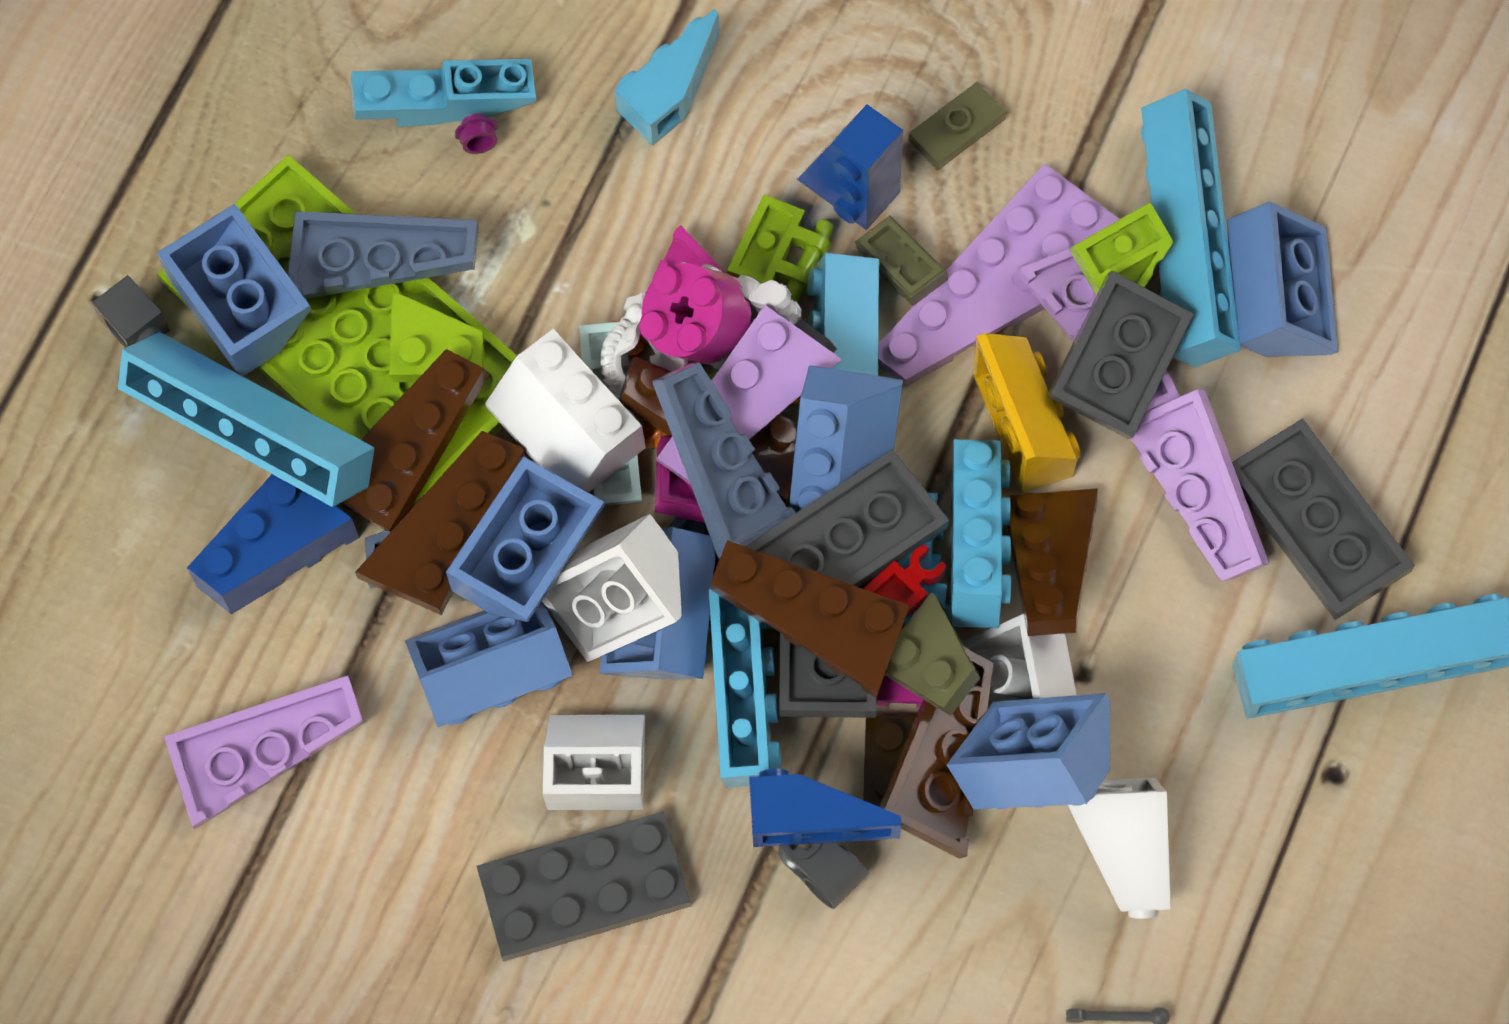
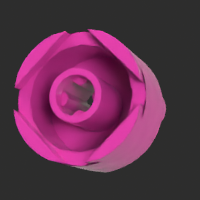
M679 263L670 267H661L654 273L652 282L644 296L639 328L644 338L648 339L657 350L668 356L702 364H714L721 361L719 360L720 358L733 351L750 327L751 308L749 301L745 300L740 287H743L731 275L691 263Z

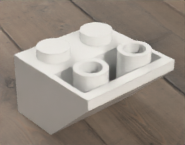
M549 715L543 762V797L547 810H644L645 715Z

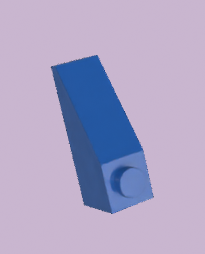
M767 769L759 772V776L749 777L753 847L900 839L901 816L800 774H788V771L785 769Z

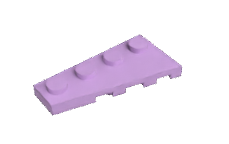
M1070 248L1019 268L1017 275L1069 339L1074 342L1096 295L1071 254ZM1167 370L1146 412L1180 397Z
M764 305L716 373L712 383L730 409L731 415L729 418L739 434H746L748 439H751L801 396L809 365L832 369L842 359L771 308ZM672 436L656 458V461L690 484Z
M1196 389L1146 412L1131 440L1140 452L1141 456L1139 458L1148 472L1154 473L1167 493L1164 496L1174 511H1179L1189 526V534L1221 581H1231L1269 565L1206 390Z
M347 675L164 736L192 827L194 829L198 828L362 725L364 721L349 676Z

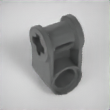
M837 842L809 844L808 850L801 846L792 850V845L779 846L778 849L780 859L784 865L798 876L822 903L833 910L868 875L864 865L849 850Z

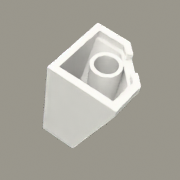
M1156 778L1103 780L1097 789L1096 795L1087 804L1079 806L1067 805L1120 911H1128V916L1131 918L1144 919L1157 917L1158 910H1171L1167 791Z

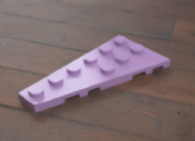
M1044 163L946 270L948 280L914 305L878 344V366L894 379L903 380L902 385L906 387L953 361L955 355L975 345L977 335L983 333L995 334L1012 323L1015 326L1044 310L1045 308L1017 275L1019 268L1073 247L1118 221L1119 218Z

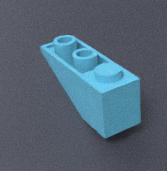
M715 9L703 18L697 17L693 19L679 38L670 45L664 44L660 46L646 65L637 72L631 71L626 74L614 90L617 112L652 146L686 119L720 35L719 15Z

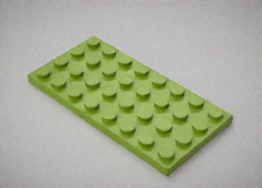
M289 154L234 203L287 275L296 211L356 214ZM164 269L157 273L160 282L186 304L166 276ZM429 277L306 299L311 307L308 315L280 353L256 369L298 407L360 440L414 384V382H391L389 377L392 293L404 295L483 331L485 338L484 369L490 375L412 508L481 431L495 435L503 427L486 408L485 403L517 355Z

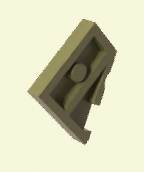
M930 593L901 630L885 676L951 716L980 677L972 661L967 656L957 632L952 627L943 604L936 595Z

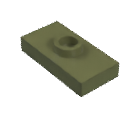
M976 82L910 131L909 141L938 171L1006 119V111Z
M891 215L855 241L857 250L864 257L879 259V273L912 306L916 305L948 280L946 270Z

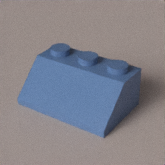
M1271 201L1227 219L1228 247L1240 346L1265 357L1318 356L1338 353L1327 228Z
M235 204L157 252L170 282L235 372L241 376H245L279 354L311 310L306 299Z
M809 365L800 398L789 507H792L796 513L890 450H894L903 380Z
M523 456L446 571L451 591L490 614L528 622L605 506L604 501Z
M674 527L661 528L678 551L682 617L667 627L601 656L600 674L663 680L703 679L704 665L707 659L706 645L710 617L709 588L716 566V550L709 535Z
M543 602L540 603L528 622L493 615L484 610L405 640L437 727L446 724L456 725L463 723L477 712L490 707L500 708L513 703L519 696L535 690L552 689L559 685L563 679L573 676L556 627Z
M1106 693L993 702L948 762L947 767L973 809L1040 808L1054 805L1079 806L1087 804L1094 798L1098 787L1110 772V699Z

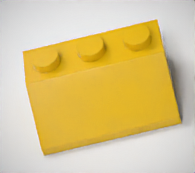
M990 333L977 335L972 374L998 438L1001 441L1006 458L1010 460V467L1021 494L1073 477L1076 461L1081 457L1079 445L1073 432L1066 433L1060 420V418L1064 417L1062 404L1047 397L1049 391L1043 379L1047 377V370L1040 352H1032L1026 337Z

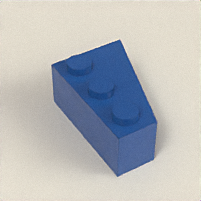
M866 104L824 148L797 180L830 203L837 215L850 224L856 222L867 230L900 193L903 129Z
M271 474L190 563L187 570L197 588L230 614H233L283 584L281 580L305 566L308 568L321 561L320 557L343 543L347 546L357 540L359 536L352 518L337 506L331 507Z

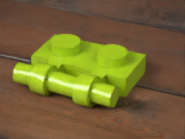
M764 194L727 268V274L737 278L740 275H746L755 279L760 284L769 280H781L787 284V288L792 294L791 299L799 303L803 292H807L810 269L816 267L819 259L828 252L831 246L829 238L834 230V226L830 222L820 219L813 231L803 228L801 226L805 220V210ZM792 245L804 250L797 265L785 261Z

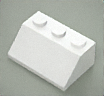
M554 329L550 330L515 358L485 403L486 408L518 444L524 448L536 464L588 493L646 448L642 425Z
M648 514L575 550L542 602L586 661H592L667 627L682 617L678 551L651 514Z
M1024 614L1000 624L999 628H991L962 641L965 648L994 663L988 708L993 702L1077 695L1065 633L1027 636Z

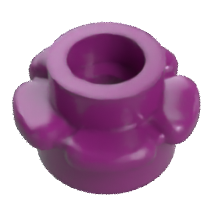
M472 114L465 117L461 125L456 128L455 138L460 141L465 152L481 154L491 150L497 144L496 130L498 129V124L494 119L487 118L483 114Z

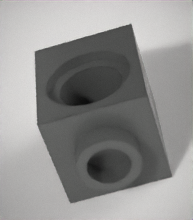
M129 275L125 276L92 302L101 322L124 348L158 332L166 334L170 331L161 310Z

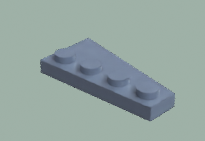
M296 211L288 276L303 297L308 299L474 270L479 233L478 221Z
M699 362L687 364L652 381L719 559L727 540L746 547L796 513L792 507L787 508L778 495L777 491L780 487L771 473H764L752 454L755 448L746 434H739L729 418L731 415L730 409Z

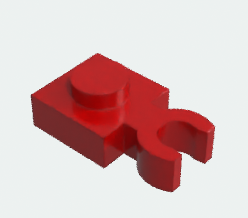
M922 545L913 551L910 557V565L905 570L894 560L863 589L909 605L905 618L907 619L928 597V593L922 586L938 583L945 575L946 565L941 562L933 570L923 569L920 566V562L928 556L929 548L926 545Z

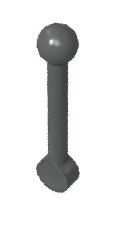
M1162 1007L1155 1008L1152 1012L1066 1010V1021L1073 1023L1085 1021L1152 1022L1153 1024H1168L1170 1020L1169 1012Z

